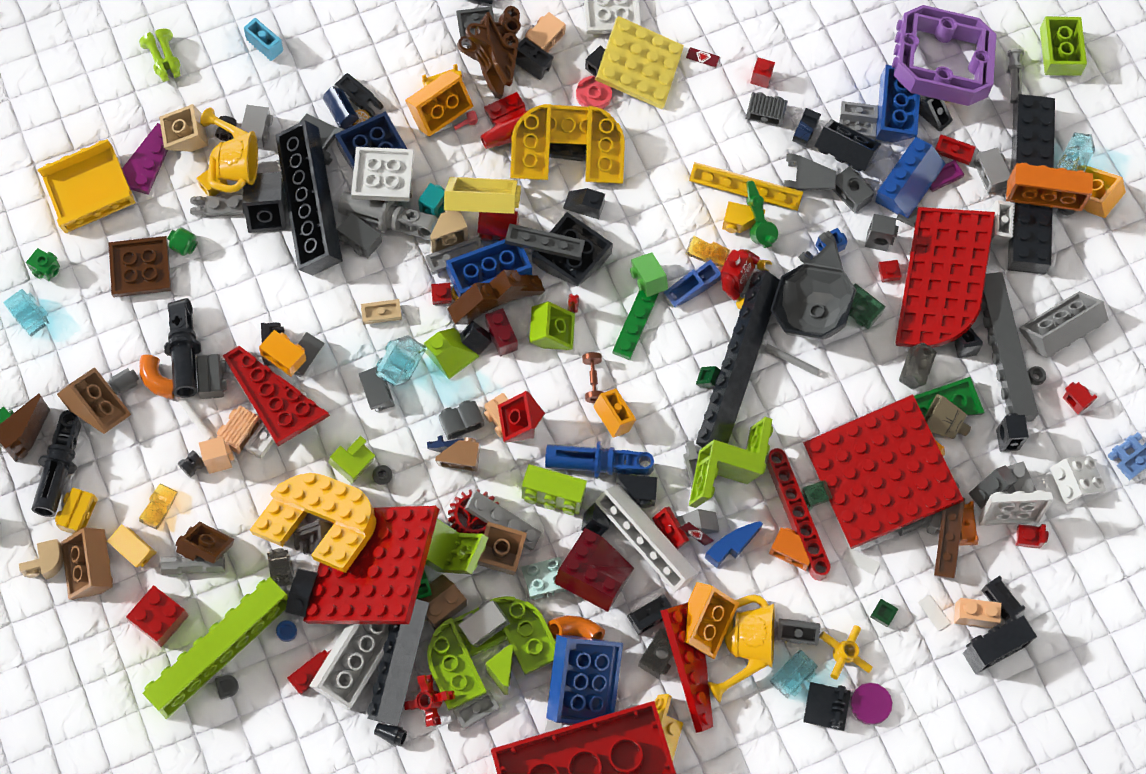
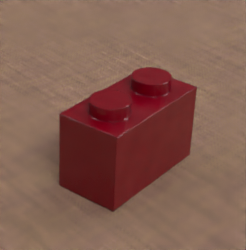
M501 308L485 314V324L499 356L517 351L518 340L504 309Z

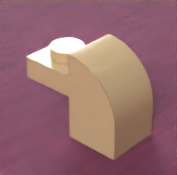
M58 539L37 543L39 559L18 563L19 571L24 577L33 578L41 573L46 580L50 579L63 566L61 543Z

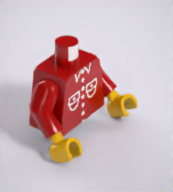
M746 249L732 250L721 269L722 290L733 301L736 300L738 309L742 308L745 298H741L740 295L753 273L755 265L757 264V269L760 271L767 270L765 264L772 265L770 260L760 259L759 256Z

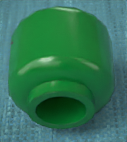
M183 227L178 228L176 231L172 230L167 238L169 240V248L182 256L192 254L198 244L196 235Z

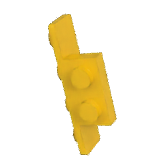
M661 694L657 695L655 704L673 761L683 722L667 716L672 696Z

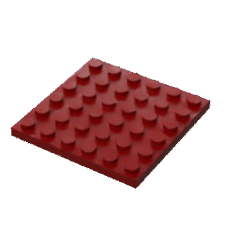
M913 394L803 442L851 549L964 501Z
M436 505L374 507L376 518L374 532L347 572L344 573L323 563L319 564L318 577L306 610V617H304L303 621L307 624H410L440 509Z

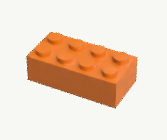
M1016 163L1007 180L1006 201L1082 211L1092 195L1093 173H1087L1082 170L1071 171L1066 168H1049L1045 165L1034 166L1028 163Z

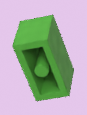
M653 252L631 259V276L633 279H637L640 291L643 290L647 297L668 290L667 275Z

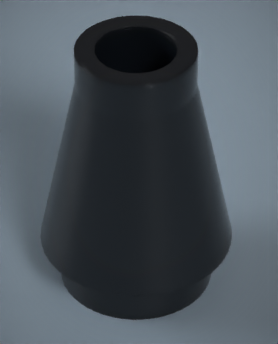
M378 723L375 727L374 735L381 737L394 747H401L406 740L407 731L401 726Z

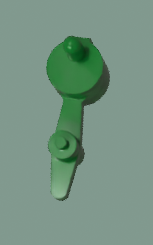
M747 181L748 198L746 202L751 207L756 223L750 228V238L754 243L763 245V248L771 247L778 238V229L775 224L765 220L763 211L764 199L759 195L754 181Z

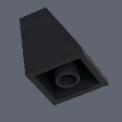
M281 171L257 173L253 185L248 183L244 185L243 208L248 233L286 230L284 185Z

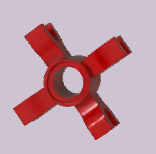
M432 675L417 676L421 692L418 693L416 699L404 702V709L415 710L419 708L420 710H425L426 727L441 725L437 709L441 707L442 702L455 699L454 691H443L440 693L434 691Z

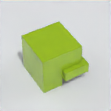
M361 435L347 451L340 445L329 457L328 461L351 484L369 467L375 458V454L365 446L366 440Z

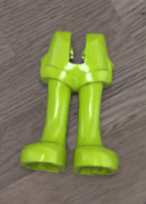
M167 28L155 31L165 56L164 59H162L157 48L153 33L149 32L143 35L139 40L141 48L150 50L155 62L153 66L155 74L163 82L169 81L167 72L169 69L173 73L174 78L180 77V61L177 57L173 56L169 46V41L173 38L172 31Z

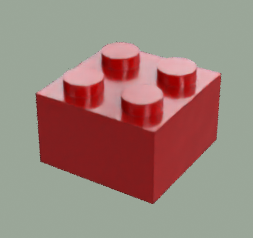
M153 585L126 618L133 626L162 648L189 615L184 608Z

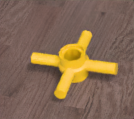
M854 625L847 641L838 642L824 631L821 632L819 638L834 648L833 658L836 664L830 675L831 678L837 680L845 663L850 662L855 663L867 673L871 672L873 666L858 656L859 647L855 643L861 627Z

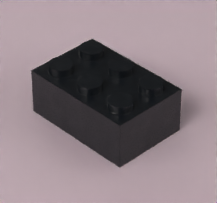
M831 119L823 126L814 147L818 148V151L823 154L834 156L841 163L846 162L852 165L851 167L857 171H866L872 164L881 143Z
M1024 615L1019 618L1013 616L1005 621V624L1001 627L997 625L988 630V633L983 637L978 635L970 640L971 642L966 645L967 649L962 654L976 675L1027 647L1037 638V635Z

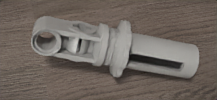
M347 191L341 194L338 202L339 213L347 216L353 213L361 220L378 224V228L382 233L392 229L395 232L400 231L424 240H430V235L438 221V218L434 215L408 209L402 205L396 206V201L381 202L378 200L352 199L351 193Z

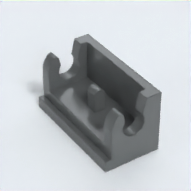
M308 332L305 333L298 343L304 348L306 361L294 373L298 377L305 374L325 344Z
M379 366L358 373L371 410L375 409L376 412L395 406L384 372Z
M318 520L296 528L293 533L295 550L300 549V542H302L303 553L306 555L312 554L331 529L333 523Z

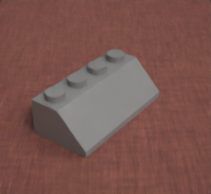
M1078 291L1020 326L1019 331L1036 353L1048 358L1055 355L1061 349L1070 346L1071 343L1079 338L1085 337L1094 329L1101 327L1109 319L1104 301Z

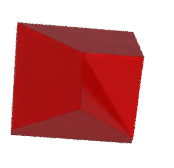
M528 391L498 405L503 441L508 443L534 439L535 428L545 415V412Z

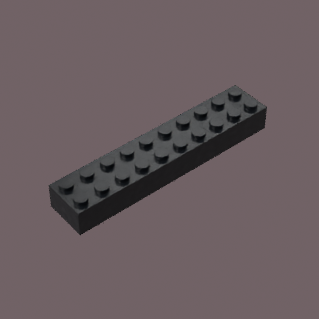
M1018 94L1013 104L1011 172L1016 163H1028L1034 166L1045 165L1049 168H1054L1055 98ZM1011 202L1014 204V233L1008 242V270L1045 275L1051 266L1053 207Z

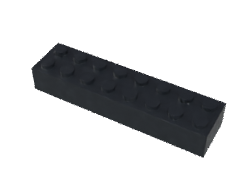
M303 120L276 134L275 137L298 270L313 276L343 262L319 127Z

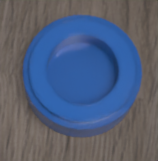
M284 620L277 625L276 634L281 641L290 642L297 636V627L292 621Z

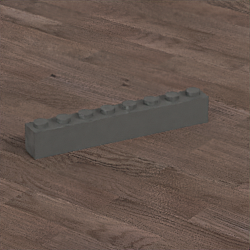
M1002 272L986 274L980 311H983V325L988 330L987 340L993 350L992 361L997 367L996 377L998 382L1001 383V397L1006 403L1005 413L1006 415L1010 413L1025 415L1026 422H1031L1038 416V410Z

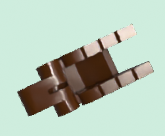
M514 6L506 7L498 22H494L490 12H487L480 23L469 24L465 30L466 36H462L457 42L460 52L479 62L489 89L494 97L501 99L503 96L504 86L510 87L513 83L519 43L516 34L521 28L519 21L520 12ZM470 28L475 29V35L470 32ZM461 42H468L470 48H464Z

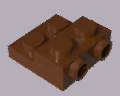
M199 521L193 527L190 526L184 536L181 535L177 539L175 544L177 547L176 552L192 561L201 557L205 561L214 564L233 546L235 539Z

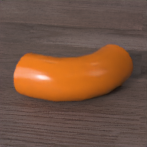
M142 355L139 363V375L144 385L155 395L174 399L172 379L162 376L159 371L160 359L153 355Z
M566 615L554 618L548 623V628L554 639H556L557 635L602 640L605 635L603 627L590 619L580 616Z

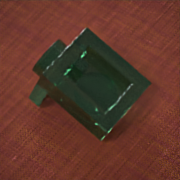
M825 480L803 487L801 491L809 511L814 506L833 499Z

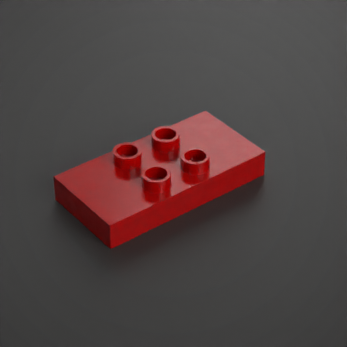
M655 701L491 749L497 774H676Z

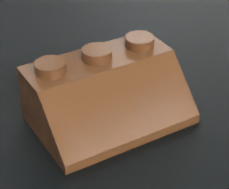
M82 528L61 541L69 600L99 595L113 587L105 529Z

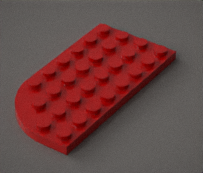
M918 207L895 342L896 346L924 349L940 347L961 337L974 324L979 316L982 305L995 212Z

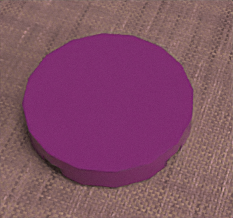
M866 683L859 686L854 691L850 702L852 713L857 720L868 725L880 724L886 720L892 711L893 704L891 695L886 688L876 683Z

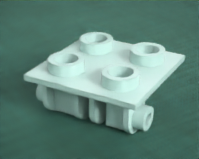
M560 557L521 567L530 599L537 600L544 597V594L546 597H549L548 593L550 592L553 596L554 591L556 594L566 592V589L554 584L557 572L562 565Z

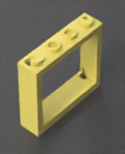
M449 177L444 192V210L514 214L515 208H519L521 185H517L518 180Z

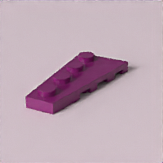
M160 123L155 125L122 168L130 190L149 195L168 152L164 148Z

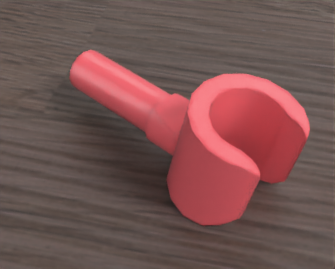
M474 110L467 112V119L453 126L454 129L457 130L467 124H477L476 112Z

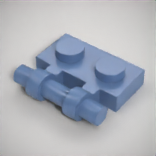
M1138 432L1133 436H1128L1124 443L1116 445L1112 448V452L1108 454V458L1112 461L1117 457L1122 460L1116 466L1129 481L1146 469V443L1141 445L1138 442L1142 439V435ZM1133 448L1134 452L1128 455L1126 450Z

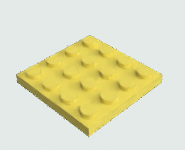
M618 16L595 80L659 109H663L684 45Z

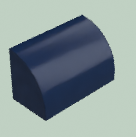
M331 86L325 92L323 101L338 127L348 129L359 117L344 91Z

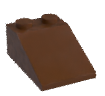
M39 393L0 424V446L15 462L26 457L28 451L32 449L50 412V408Z

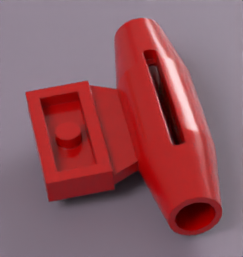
M517 92L484 106V111L492 124H495L494 127L480 136L484 147L490 149L512 142L511 137L518 120L527 112L525 104Z

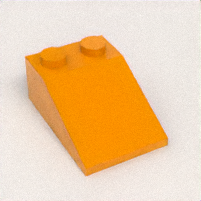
M1073 162L1067 169L1093 173L1092 195L1083 208L1088 213L1106 218L1126 193L1123 177L1077 162Z
M697 582L688 601L685 642L710 658L715 659L739 602L714 586Z

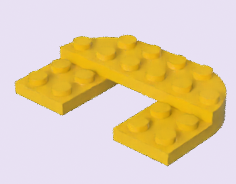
M543 104L528 110L516 123L511 137L510 179L548 180L550 143L587 145L585 182L623 184L624 134L619 123L607 111L594 106Z
M305 473L291 477L277 485L270 494L273 498L251 527L250 531L257 537L283 547L308 513L333 522V526L311 556L315 561L346 573L371 538L376 526L374 508L369 499L358 488L321 474Z

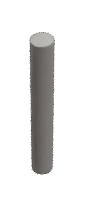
M768 343L764 348V351L817 376L820 370Z

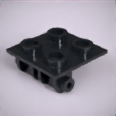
M810 682L803 723L844 731L851 690H846V687L838 685L837 688Z

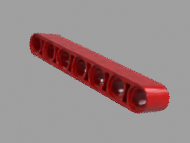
M774 448L767 457V468L791 528L801 538L810 561L807 567L813 579L821 581L827 577L830 571V562L788 458L782 449ZM778 457L781 462L775 463L771 458ZM779 475L787 476L788 480H781ZM786 493H793L795 498L789 499ZM800 511L803 516L796 517L793 512ZM801 529H807L810 535H803ZM808 548H815L817 550V554H811L808 551ZM822 566L825 572L820 573L815 567Z

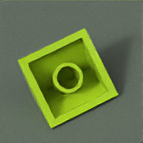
M513 645L506 646L486 662V673L504 695L509 694Z

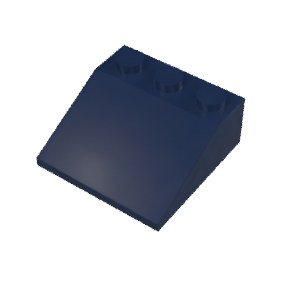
M386 111L335 134L337 146L353 171L356 147L407 149Z

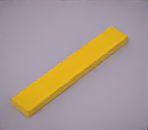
M697 162L693 164L689 181L745 197H748L747 181H754L759 195L763 197L764 202L796 211L799 209L803 191Z

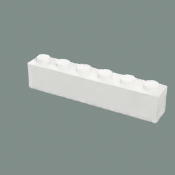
M619 484L607 488L595 501L599 508L674 592L687 586L698 574Z

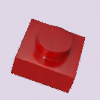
M898 260L879 262L878 268L882 282L901 280L902 275Z
M450 283L431 284L433 305L452 303Z

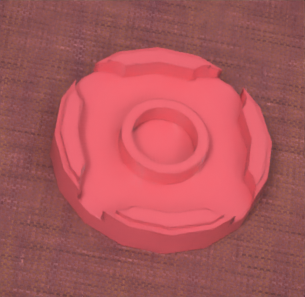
M595 76L583 78L578 83L576 89L578 103L584 107L594 106L601 109L607 107L612 99V87L596 81Z

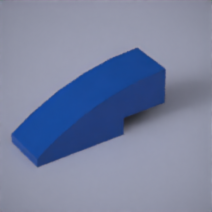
M710 259L696 271L693 269L663 293L676 308L721 280V272Z
M761 521L751 523L725 535L706 552L704 558L716 568L729 554L736 559L761 530L763 523Z

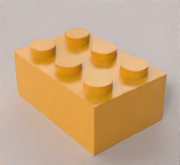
M448 70L405 100L418 129L429 137L474 107L461 76L451 70Z

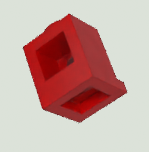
M1080 382L1069 384L1065 388L1066 393L1062 397L1078 415L1097 398L1095 394L1091 396L1088 388L1081 385Z

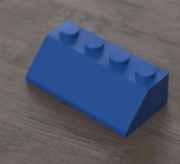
M885 65L880 76L875 140L895 143L917 137L920 95L910 93L894 76L895 68H892L891 65Z
M915 137L878 189L875 203L897 215L901 214L909 218L946 163L931 144Z

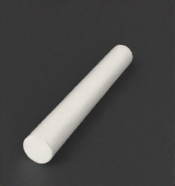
M174 396L207 440L214 439L215 436L187 399Z

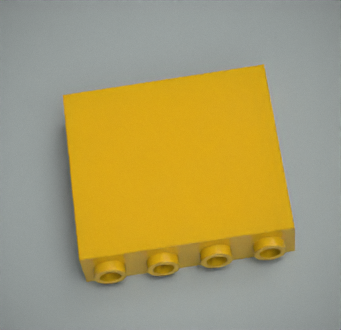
M108 139L98 141L90 147L82 148L74 154L63 156L60 160L47 163L37 169L44 180L58 217V225L65 234L136 203L114 147Z

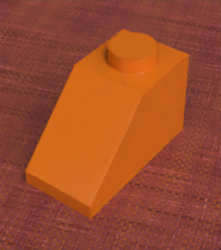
M781 527L769 554L806 571L810 561L800 536L790 528L784 529Z

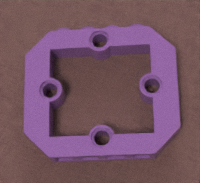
M921 5L905 12L902 20L899 19L896 25L898 32L894 42L897 44L893 51V55H896V57H894L892 62V68H895L894 76L910 93L966 106L988 98L994 84L996 33L978 17ZM917 30L934 34L935 38L943 43L956 39L977 44L976 51L968 65V70L974 75V80L955 76L951 69L944 66L936 68L935 71L914 66V55L920 42L916 36Z

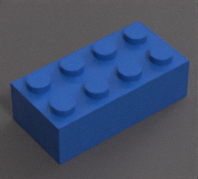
M505 239L446 261V271L458 298L473 284L489 283L503 270H517L520 275H532V265L524 248L505 244Z

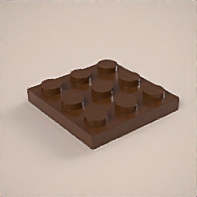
M167 236L108 242L111 295L113 298L171 291Z

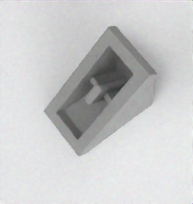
M696 509L677 517L681 526L690 522L705 534L719 532L716 512Z

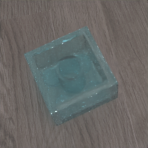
M409 335L391 340L385 348L386 353L384 357L380 358L376 365L378 368L375 374L392 386L409 381L427 347Z

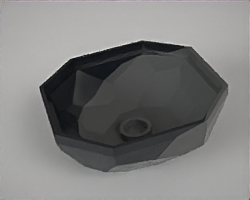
M803 263L781 276L771 312L787 335L824 340L845 328L857 290L843 269Z

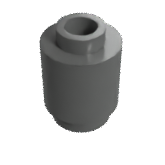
M126 368L112 376V379L108 382L117 395L119 393L123 394L137 386L139 377L134 369L130 371L129 368Z

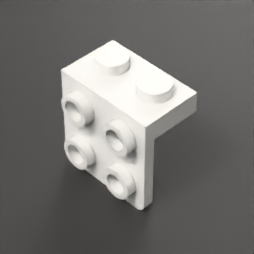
M1091 456L1066 458L1050 467V471L1065 504H1070L1084 495L1100 494L1106 491L1104 481L1096 467V462Z

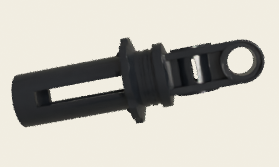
M188 298L170 302L167 305L170 332L168 334L169 342H166L164 345V353L167 356H171L173 394L180 398H189L197 394L195 355L201 352V343L196 340V333L193 331L192 304Z
M65 410L60 414L56 430L53 434L52 444L47 448V455L40 456L38 460L39 465L44 468L31 510L45 517H54L56 515L67 475L73 474L77 470V466L72 460L76 455L74 450L77 445L81 423L78 416L69 410ZM74 420L73 423L67 424V422Z

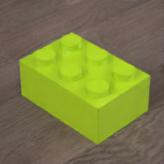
M1045 16L1040 26L1045 75L1081 76L1087 65L1082 18Z
M528 464L521 486V499H524L529 504H542L550 510H555V508L563 510V513L567 515H579L586 494L587 480Z

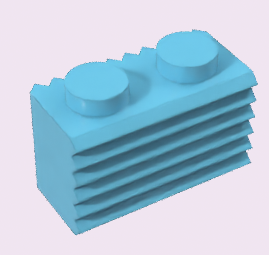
M254 18L244 26L246 41L254 45V48L264 54V57L266 56L269 61H273L283 52L281 39L257 18Z

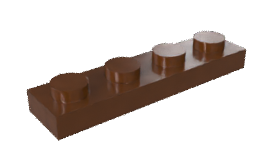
M964 497V501L942 510L934 576L955 578L965 506Z

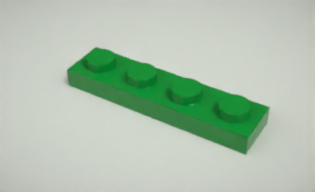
M639 289L612 354L631 360L659 293L647 297L644 291Z

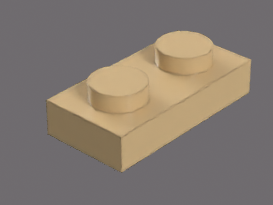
M399 299L361 304L363 325L402 320Z

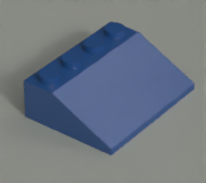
M557 635L546 718L556 723L577 724L614 713L623 643Z

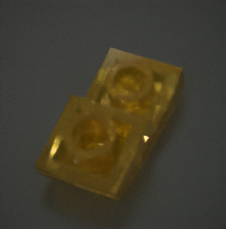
M693 236L690 239L685 254L703 262H708L711 259L716 266L723 267L730 249L714 241L710 244Z

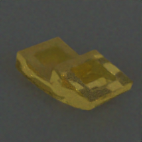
M160 483L150 496V503L140 515L139 522L157 530L169 512L178 491Z

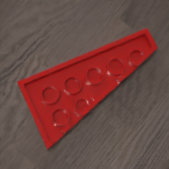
M241 346L222 355L278 447L330 416L326 410L320 408L314 401L304 396L301 391L281 376L275 374L269 367L263 365Z
M688 602L661 610L660 612L696 733L712 728L713 718L706 655L685 642Z

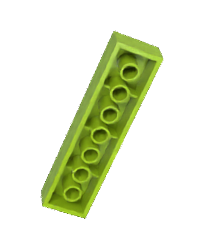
M271 577L260 581L253 593L246 594L235 609L231 608L224 616L225 618L220 623H214L209 628V633L204 637H199L188 652L184 651L177 657L176 663L172 666H167L156 681L149 682L142 694L165 719L169 718L286 610L287 594Z

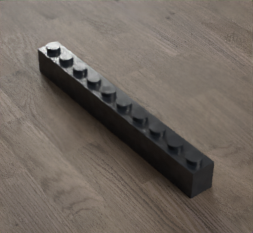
M767 270L754 272L750 279L737 323L733 329L725 358L721 364L719 376L716 379L707 411L704 414L703 423L698 432L696 444L702 448L713 440L729 443L772 314L771 307L780 279Z

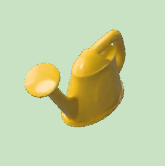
M212 107L206 108L200 118L201 125L203 127L211 124L217 125L230 132L234 139L226 142H219L212 150L209 160L208 184L211 188L226 193L237 192L246 183L253 185L258 170V143L255 132L250 131L248 133L216 117L215 110ZM217 175L218 180L237 181V183L234 185H226L216 182L215 178Z
M748 595L735 600L739 602L737 608L750 603H757L761 608L741 613L736 612L734 628L733 616L724 639L726 647L736 658L748 659L749 662L746 668L723 683L715 684L708 682V686L718 702H721L722 695L728 688L765 668L767 665L773 667L775 608L774 604L769 606L767 601L761 596Z

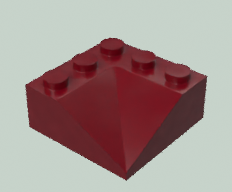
M585 528L560 566L554 584L609 612L632 574L634 567L604 537Z

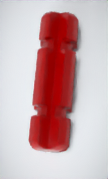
M570 294L568 311L576 314L579 307V296L577 294Z

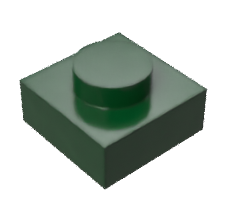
M716 366L701 367L696 385L700 388L715 387L720 369Z
M880 599L870 618L888 628L898 608Z

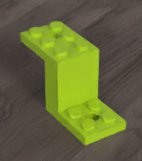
M764 417L750 427L746 449L713 440L699 450L688 506L697 508L713 497L715 491L713 483L717 475L748 484L764 474L766 470L765 458L770 450L768 442L773 433V426H771L773 419Z
M437 518L425 565L440 573L472 575L473 571L477 568L478 560L484 552L489 538L484 534L459 533Z

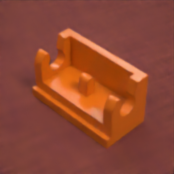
M970 501L964 506L959 546L978 545L979 539L976 531L974 501Z

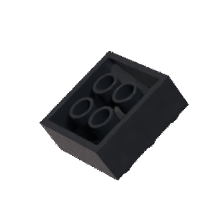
M566 212L550 233L585 240L581 260L534 250L532 252V263L546 273L578 287L597 271L612 254L613 243Z

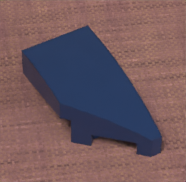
M443 435L437 437V441L427 442V449L442 453L455 442L464 440V438L444 441Z

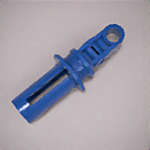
M600 441L597 442L596 448L547 444L545 468L594 472L595 479L599 478L600 473L647 476L654 471V458L648 452L615 450L614 447L604 449ZM643 461H648L650 465L647 467H643L640 465V463Z

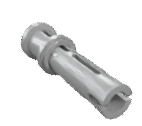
M1011 49L1008 51V71L1011 75V104H1014L1018 94H1022V72L1024 70V50Z

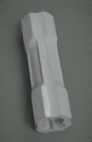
M224 555L214 564L205 561L201 557L196 558L194 561L185 557H161L160 561L161 575L225 572Z

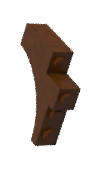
M503 270L489 283L473 284L447 309L455 325H468L472 320L495 307L516 299L542 295L545 289L538 275H520L517 270Z

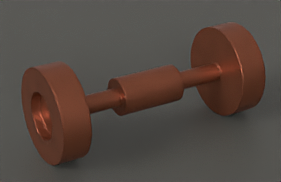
M589 352L582 356V361L586 365H591L589 376L593 391L585 394V401L595 403L599 395L604 393L603 391H596L598 378L595 365L602 362V355L597 352Z

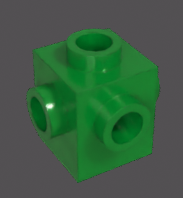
M39 248L26 261L32 274L40 280L44 278L50 281L52 277L58 274L60 268L56 255L49 251L46 253Z

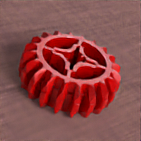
M472 489L469 490V495L462 491V498L456 496V503L450 504L452 508L448 510V515L451 516L448 518V523L452 524L450 527L459 533L484 534L487 523L478 517L472 519L474 515L465 510L473 493ZM485 491L483 495L488 497V492ZM492 495L489 499L494 501L495 497ZM459 513L468 519L466 527L459 521ZM477 525L484 526L480 529H474V527Z

